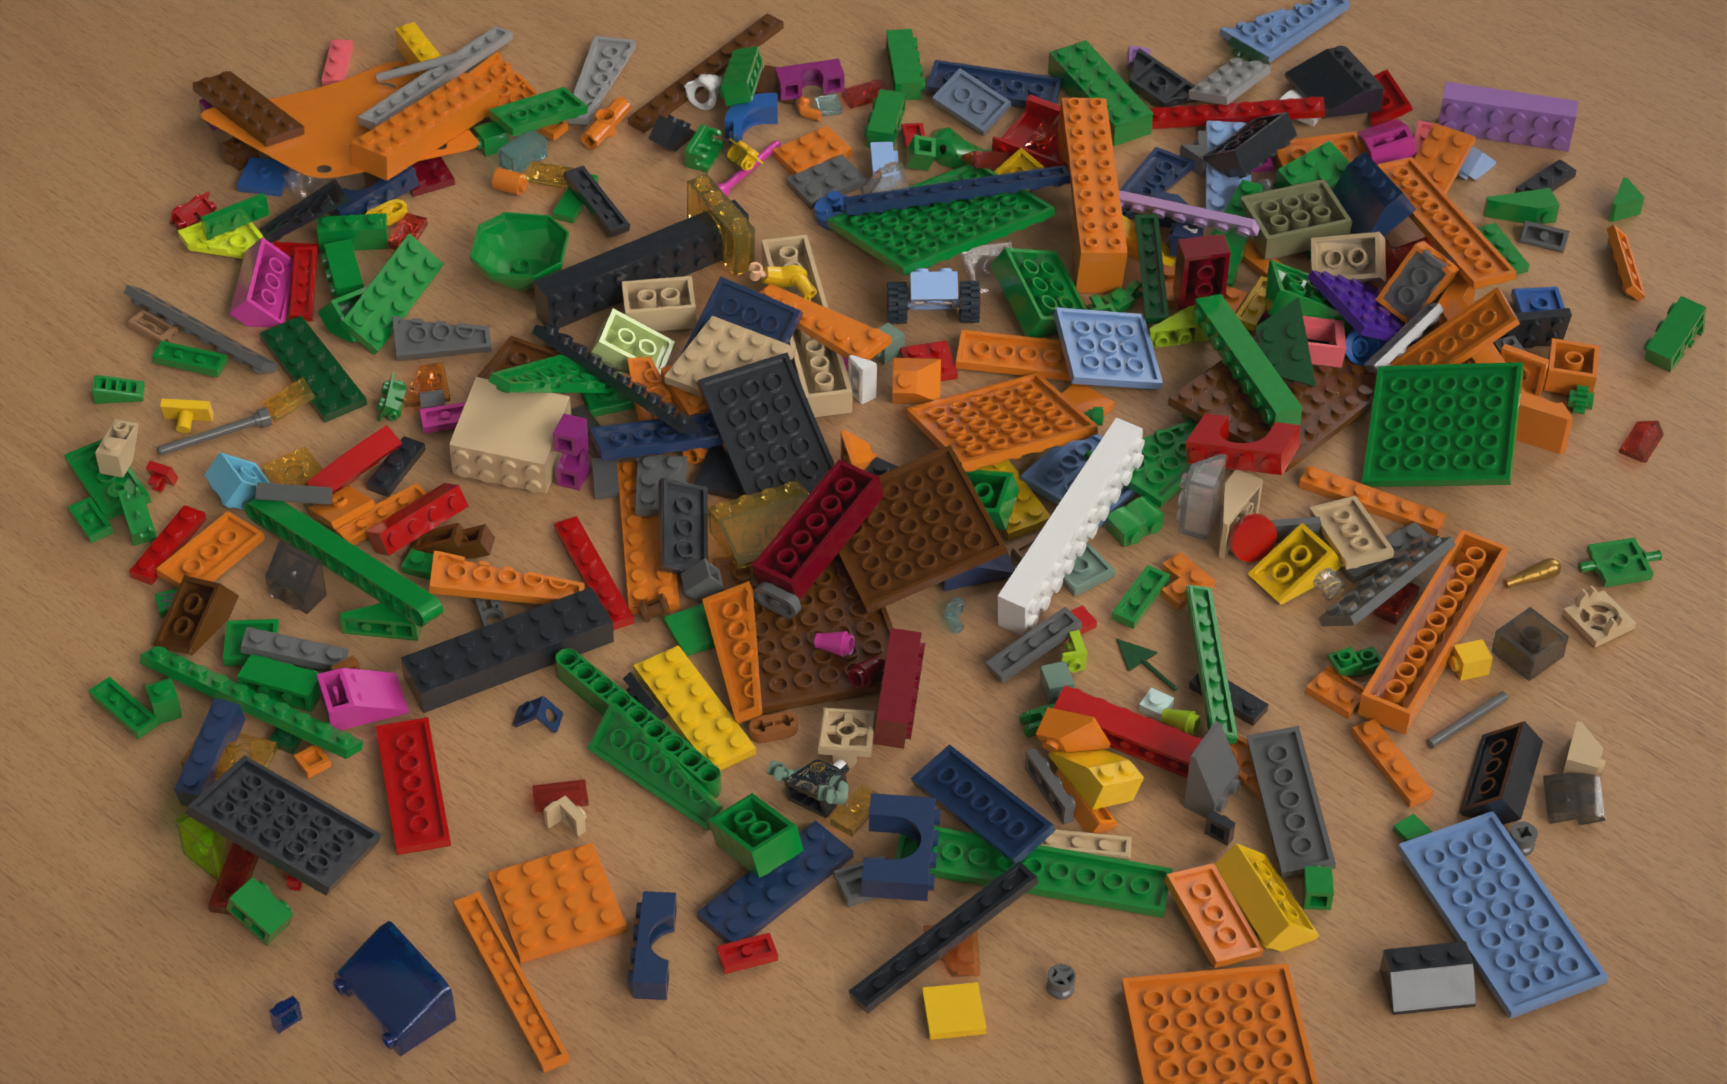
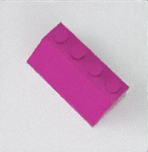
M263 237L247 249L244 254L229 314L248 327H274L284 323L291 296L293 259Z

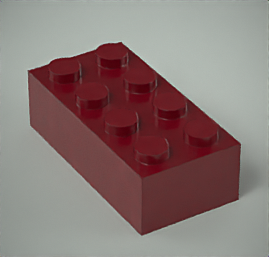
M897 628L890 629L873 744L904 749L905 740H911L926 644L921 643L922 632Z

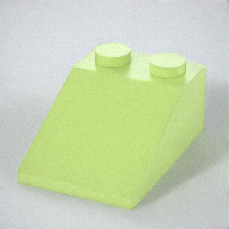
M612 309L602 323L590 352L600 355L603 362L611 363L618 370L628 371L627 358L651 357L661 375V368L665 367L675 341Z

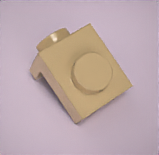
M566 796L551 802L544 809L545 825L548 828L562 821L577 837L586 832L585 820L587 817L584 810L580 806H575Z

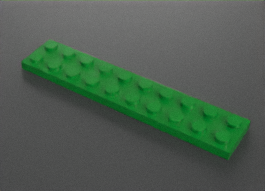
M934 827V830L939 831L938 847L932 848V852H937L936 869L931 868L930 874H935L937 878L987 886L1014 865L975 833ZM901 834L894 860L909 857L917 851L919 846L910 837ZM1039 845L1021 861L1038 877L1039 882L1026 894L1164 918L1169 892L1164 879L1167 874L1172 873V868Z

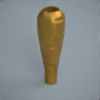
M1555 558L1544 559L1516 575L1504 579L1503 584L1505 588H1510L1516 585L1548 580L1558 576L1562 567Z

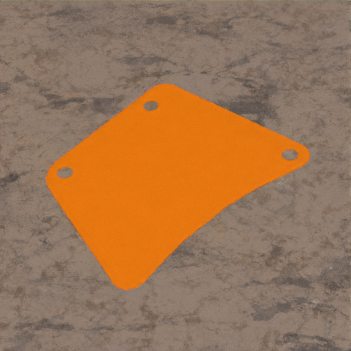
M400 61L388 62L323 87L269 99L304 126V134L267 147L215 107L203 111L201 117L210 124L301 174L316 178L341 177L366 172L352 165L351 142L370 131L369 128L358 124V116L420 75L416 72L378 82L376 74L389 71L394 67L410 65ZM377 83H390V84H393L396 88L389 87L388 85L377 84ZM467 129L445 143L447 148L436 149L420 160L472 150L478 146L479 141ZM326 165L330 166L332 170L328 173H321L317 171V167Z

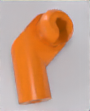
M800 96L798 103H796L800 115L808 119L820 121L822 111L811 108L809 105L810 99Z

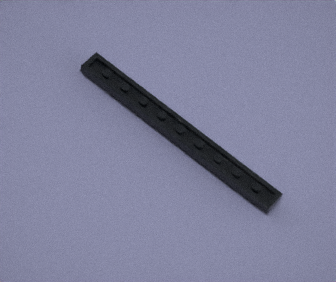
M546 324L545 326L535 325L532 334L678 432L697 434L700 426L692 421V416L678 412L675 405L663 402L660 395L648 392L645 385L633 382L630 375L618 372L615 365L603 362L600 355L588 352V347L573 342V337L558 332V327L551 324Z

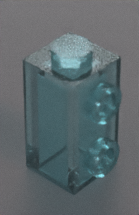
M534 130L520 135L498 149L500 167L521 173L548 156L547 139Z

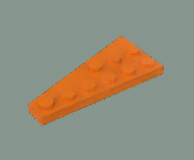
M498 51L469 72L474 77L487 80L499 86V106L537 95L536 90L519 73H515L512 70L508 61H503ZM561 121L558 124L548 125L533 131L555 141L568 131V123Z

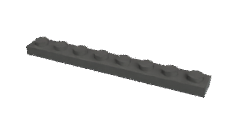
M126 286L124 294L132 298V303L142 307L144 305L149 307L148 312L157 316H165L164 320L176 326L178 324L183 326L182 331L191 335H199V340L206 344L212 345L213 343L217 345L216 350L228 355L229 353L233 354V359L242 364L249 363L251 365L250 369L260 374H264L265 371L275 373L278 366L277 363L148 291L135 286Z

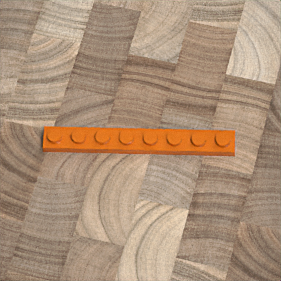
M478 891L453 901L454 909L543 1073L570 1063L569 1054L480 892Z

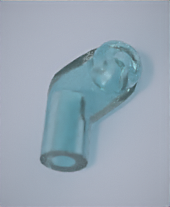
M955 597L952 602H949L943 613V617L953 633H959L964 629V625L959 618L965 607V601L960 597Z

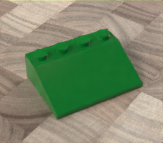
M1004 247L990 265L1026 337L1046 338L1057 335L1058 331L1053 315L1056 308L1087 310L1057 251Z
M1270 260L1265 295V306L1268 314L1272 316L1294 299L1299 298L1303 316L1344 321L1346 339L1354 328L1307 278L1309 273Z

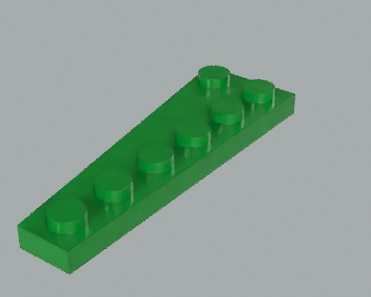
M1242 179L1223 213L1246 217L1240 197L1263 192V185ZM1214 229L1211 235L1224 234L1231 251L1227 286L1234 288L1239 265L1243 259L1244 249L1249 237L1240 236L1234 231L1221 232Z
M610 703L587 749L703 828L711 830L708 819L720 813L723 805L619 705Z

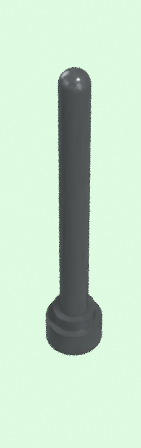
M267 407L257 409V412L253 413L251 417L161 445L157 448V453L165 455L255 425L264 428L272 425L271 417Z

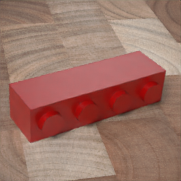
M443 483L365 532L375 553L390 556L469 506L459 485Z

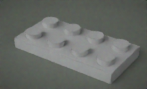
M1233 58L1189 90V99L1228 105L1270 73V65L1262 64L1261 61L1249 62L1243 61L1241 58Z

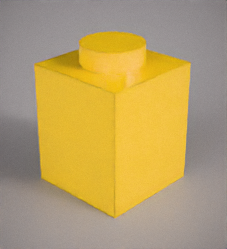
M1483 639L1454 645L1452 656L1449 658L1451 670L1455 671L1459 680L1462 681L1489 675L1493 657Z

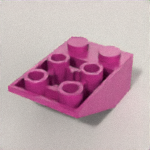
M1399 119L1357 132L1367 155L1376 164L1413 157L1414 159L1417 155L1414 137L1408 126Z
M339 668L317 674L320 696L329 724L339 730L409 713L396 673Z

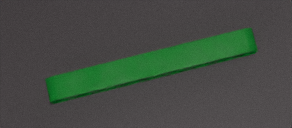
M563 649L556 654L557 678L602 716H604L610 703L619 705L714 798L721 794V771L713 762L573 649Z

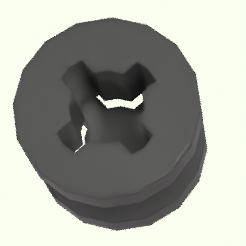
M1524 821L1515 823L1511 827V838L1524 856L1534 851L1538 835L1535 826Z
M1056 964L1048 971L1047 991L1051 997L1064 1000L1073 995L1076 973L1071 966Z

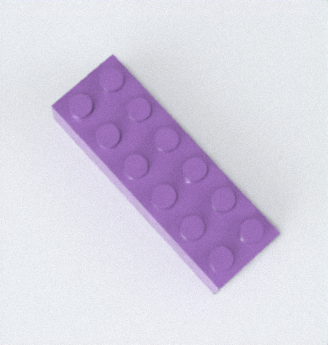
M1445 82L1438 124L1473 135L1475 138L1569 152L1577 116L1578 101Z

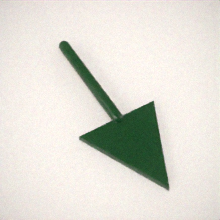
M1117 639L1129 672L1143 664L1173 691H1177V686L1147 661L1157 654L1156 651Z

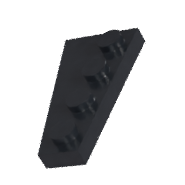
M333 179L261 227L260 231L268 242L278 241L283 236L350 202L337 180Z

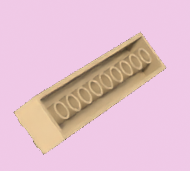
M807 234L762 240L763 266L782 267L799 265L808 272V280L817 290L816 295L809 300L828 308ZM796 286L782 287L786 291L803 297ZM796 328L788 345L796 347V354L791 362L814 416L822 417L851 413L853 391L843 357Z

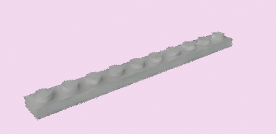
M497 26L493 27L457 51L461 53V61L431 68L358 116V124L372 130L464 73L487 56H490L493 52L513 40V33Z

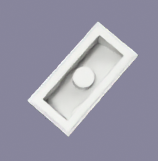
M850 355L848 358V378L853 396L859 403L864 404L876 398L877 364L873 361Z

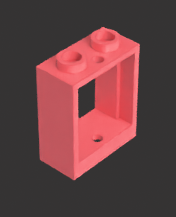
M1303 316L1307 339L1330 342V345L1308 342L1312 364L1342 368L1346 353L1344 321Z

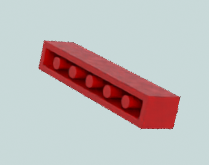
M1066 685L1053 709L1094 717L1109 740L1111 748L1185 778H1188L1190 757L1202 741L1200 737H1194L1175 727H1169L1150 717L1134 713L1128 708H1121L1107 702L1105 699L1096 698L1084 693L1080 689L1071 688Z

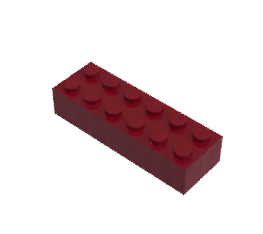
M839 459L752 564L757 583H772L788 593L795 594L800 600L884 497L880 477Z

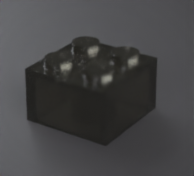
M1529 607L1495 631L1491 652L1525 679L1531 681L1564 657L1569 636L1533 608Z

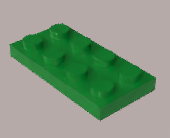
M565 87L489 109V117L511 136H520L523 133L539 130L542 127L558 124L561 121L574 119L588 113V105Z
M101 439L64 454V457L88 496L92 498L105 518L110 520L123 514L117 491L125 490L127 495L134 493V488L138 487L141 494L144 495L146 504L151 503V498L131 467L128 468L123 478L100 473L95 452L103 440Z

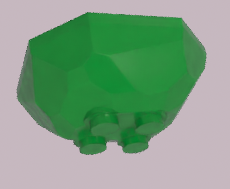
M503 212L478 225L470 253V261L488 281L517 291L534 289V281L562 269L569 240V231L550 215Z

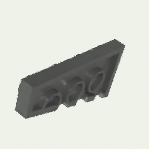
M393 316L397 361L492 351L489 326L462 323L449 325L444 321L431 323L423 322V319L412 318V320H404L399 316Z

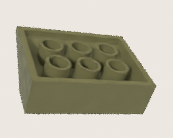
M1325 179L1240 197L1246 218L1255 219L1260 227L1258 235L1253 236V239L1264 260L1311 250V238L1350 235L1352 220Z

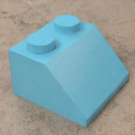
M221 452L204 474L210 483V488L217 492L221 498V503L231 509L235 507L245 510L244 504L256 497L257 482L271 483L256 463Z

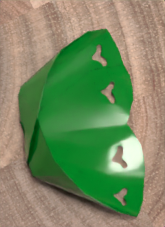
M950 127L936 129L930 135L931 138H936V157L934 160L939 162L940 165L956 169L977 161L986 167L995 161L990 149H983L968 142ZM943 144L947 147L945 154L939 151L940 146Z

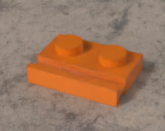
M1327 665L1325 670L1320 672L1306 686L1305 693L1349 719L1359 708L1361 694L1366 687L1347 676L1339 675L1334 668Z

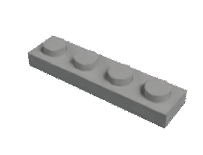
M1439 303L1426 304L1363 365L1368 372L1377 373L1378 366H1390V362L1395 357L1404 354L1407 350L1406 347L1423 335L1422 331L1439 320V315L1444 311Z

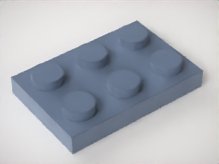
M961 68L932 97L933 103L983 136L1011 107V101Z

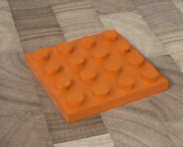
M593 842L488 873L491 887L520 963L627 932L626 922Z

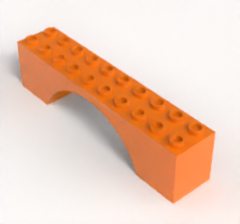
M1062 98L1056 139L1059 161L1067 164L1071 182L1073 214L1071 261L1074 285L1079 293H1110L1118 287L1122 288L1128 253L1106 98Z

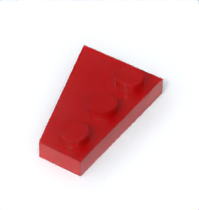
M1388 69L1374 75L1385 89L1381 111L1371 112L1372 127L1392 121L1413 111L1411 103Z

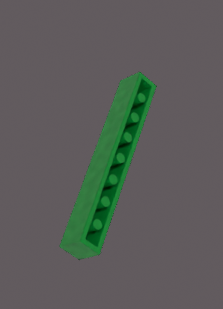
M1222 294L1195 299V307L1192 310L1193 321L1201 328L1204 337L1208 338L1213 350L1217 351L1221 357L1223 364L1227 365L1233 378L1241 385L1244 394H1247L1252 401L1253 407L1262 415L1263 421L1270 428L1273 427L1275 422L1295 424L1300 427L1303 407Z

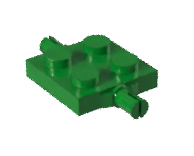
M1635 537L1588 544L1586 552L1591 561L1578 562V571L1580 573L1594 571L1598 574L1604 587L1649 581L1653 577V571L1649 566V562L1661 561L1662 553L1660 550L1644 551L1639 546Z

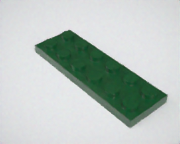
M302 316L259 333L262 343L324 423L367 405L365 395Z

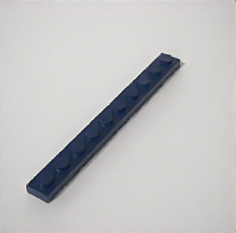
M1066 165L848 196L843 197V203L847 215L860 216L867 212L881 213L888 209L896 208L901 210L909 206H928L930 203L936 202L949 203L957 199L971 200L978 196L992 197L999 193H1017L1020 190L1026 189L1039 190L1047 186L1060 187L1071 182L1069 171Z

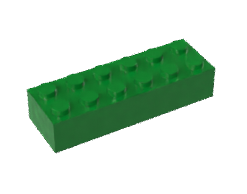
M1087 40L1049 52L1048 73L1052 77L1062 78L1061 88L1070 98H1106L1113 146L1151 134L1153 112Z

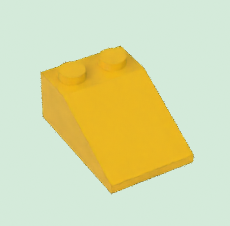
M1301 523L1261 560L1248 575L1274 600L1282 605L1324 583L1343 564L1333 549L1306 525Z
M1105 749L1069 753L1057 751L1050 752L1048 755L1092 810L1133 801L1144 779L1129 759Z

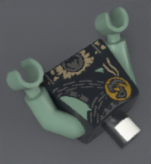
M816 759L806 766L795 770L785 768L786 766L779 761L770 762L767 774L773 775L777 781L782 780L785 782L789 801L824 818H827L837 805L846 804L849 793L846 774L849 772V766L842 759H838L833 765Z

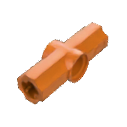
M619 96L607 108L596 112V120L580 136L581 142L586 148L593 150L605 138L615 135L616 126L631 111V105L626 99Z

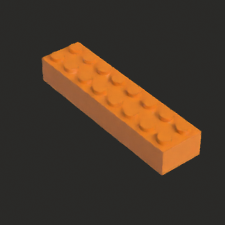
M469 73L460 74L351 142L352 165L388 181L488 117L489 109L499 106V86L487 80L474 77Z

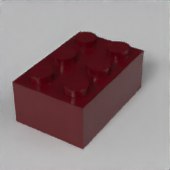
M1224 234L1178 239L1173 294L1179 310L1195 306V299L1222 294L1225 299L1231 251Z

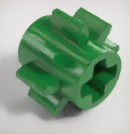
M1576 385V390H1569L1567 407L1573 408L1572 413L1585 414V409L1592 410L1594 392H1588L1589 386Z

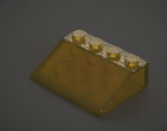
M795 481L707 507L709 532L738 569L752 566L754 561L806 500L809 493L799 481Z

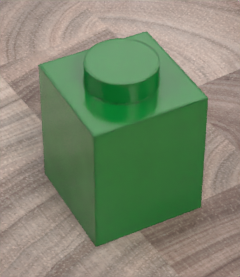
M491 121L474 127L475 137L479 141L476 149L481 150L485 157L510 149L508 132L496 122Z
M914 135L907 148V168L928 171L936 157V138Z
M1304 866L1301 882L1303 909L1331 910L1334 897L1332 867Z

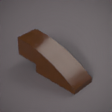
M460 523L434 528L414 540L412 549L434 554V551L463 556L465 559L478 558L491 554L495 536L486 524L463 529Z

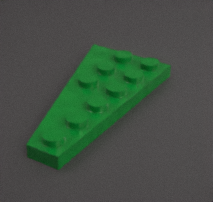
M562 354L493 372L488 381L496 385L497 390L504 393L564 394L619 392Z

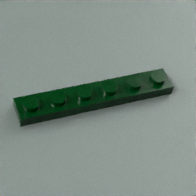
M1158 214L1135 215L1144 317L1146 324H1158L1169 318Z

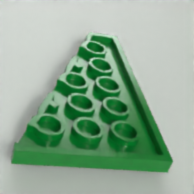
M1189 422L1181 423L1168 429L1157 430L1154 435L1142 438L1145 440L1142 449L1144 459L1138 469L1135 468L1132 472L1131 481L1126 487L1141 496H1147L1159 508L1168 502L1206 467L1205 465L1187 463L1186 441L1199 422L1189 424ZM1088 450L1085 453L1084 460L1088 461L1093 452Z

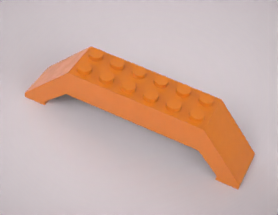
M1459 273L1456 274L1438 301L1444 311L1439 315V320L1433 324L1432 331L1473 304L1476 289H1472ZM1491 343L1462 364L1506 362L1494 344ZM1522 388L1516 440L1558 454L1565 453L1573 417L1563 402L1555 403L1525 392Z

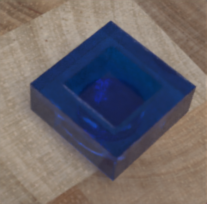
M293 995L284 1001L278 1002L269 1010L272 1027L278 1034L303 1019L300 1003Z

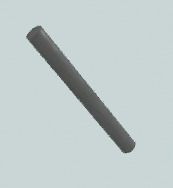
M1501 691L1426 740L1427 746L1433 749L1507 701L1508 695Z

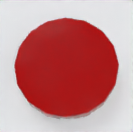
M1254 513L1241 518L1242 521L1239 524L1236 523L1229 534L1230 550L1237 558L1244 562L1259 561L1267 556L1273 549L1277 539V530L1274 523L1264 515Z

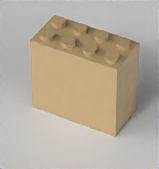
M476 377L449 443L453 474L462 478L468 477L486 483L492 482L510 488L515 487L529 490L533 493L547 494L556 471L555 468L562 454L561 452L554 451L553 431L563 414L571 415L570 396L555 393H504L497 390L496 385L488 382V379Z

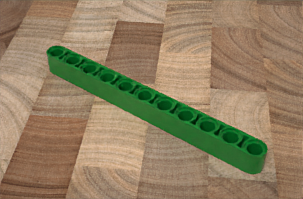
M254 497L244 504L245 512L253 522L415 625L424 627L443 613L441 602L433 594L286 502L260 500Z

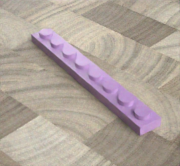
M1119 190L1121 209L1123 207L1128 208L1138 214H1143V212L1158 214V218H1164L1165 216L1179 223H1185V221L1193 222L1198 227L1206 228V226H1211L1221 232L1234 231L1243 237H1249V235L1257 236L1260 229L1255 219Z

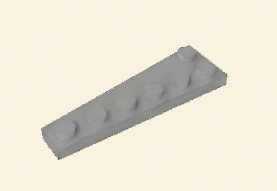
M594 36L573 93L588 105V113L574 119L565 120L567 123L588 125L635 51L636 40Z

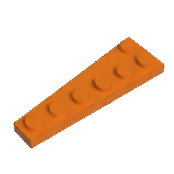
M769 284L759 292L801 310L803 315L796 328L846 359L850 355L871 360L892 343V336L878 328H872L775 285Z
M434 551L429 593L544 605L584 590V583L545 576L531 571L523 574L516 572L513 567L504 566V569L489 566L490 562L480 560L478 564L465 561L463 556Z
M748 581L702 599L734 717L738 724L762 715L753 588Z

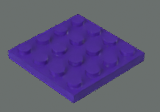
M1314 270L1307 277L1360 335L1389 341L1406 325L1405 322L1375 300L1379 295L1377 292L1378 288L1370 282L1364 284L1355 278L1349 280L1342 275L1334 276L1326 271L1318 272ZM1421 338L1414 342H1411L1408 346H1412L1413 344L1421 340Z

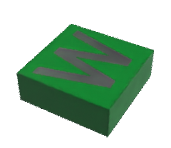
M178 588L155 594L161 617L166 616Z

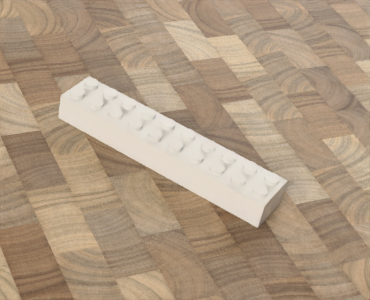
M1119 418L1114 420L999 593L998 626L1021 636H1024L1030 629L1036 627L1042 610L1046 611L1050 605L1051 596L1054 592H1059L1063 578L1066 574L1069 575L1072 572L1076 558L1078 556L1081 557L1086 549L1087 541L1089 538L1093 539L1096 535L1098 524L1101 520H1106L1111 504L1117 503L1121 495V489L1131 481L1132 472L1135 468L1138 469L1144 459L1142 449L1145 440L1142 439L1143 428Z

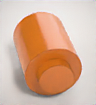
M497 168L493 175L492 187L495 190L520 196L527 190L528 179H526V175L523 173Z

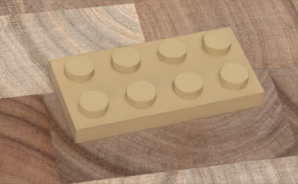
M1357 496L1309 507L1311 517H1320V531L1346 570L1394 558V549Z

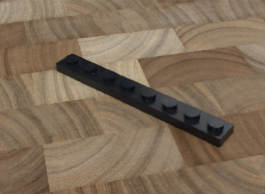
M1018 861L848 991L850 998L868 1014L1039 883L1038 877L1023 863Z

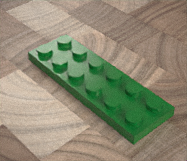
M409 233L350 308L339 325L371 353L377 354L394 332L393 316H399L401 319H404L444 263Z

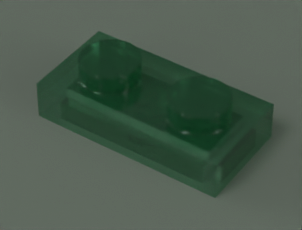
M1231 37L1227 44L1232 50L1230 53L1235 58H1243L1249 62L1261 61L1262 64L1271 65L1265 55L1236 38Z

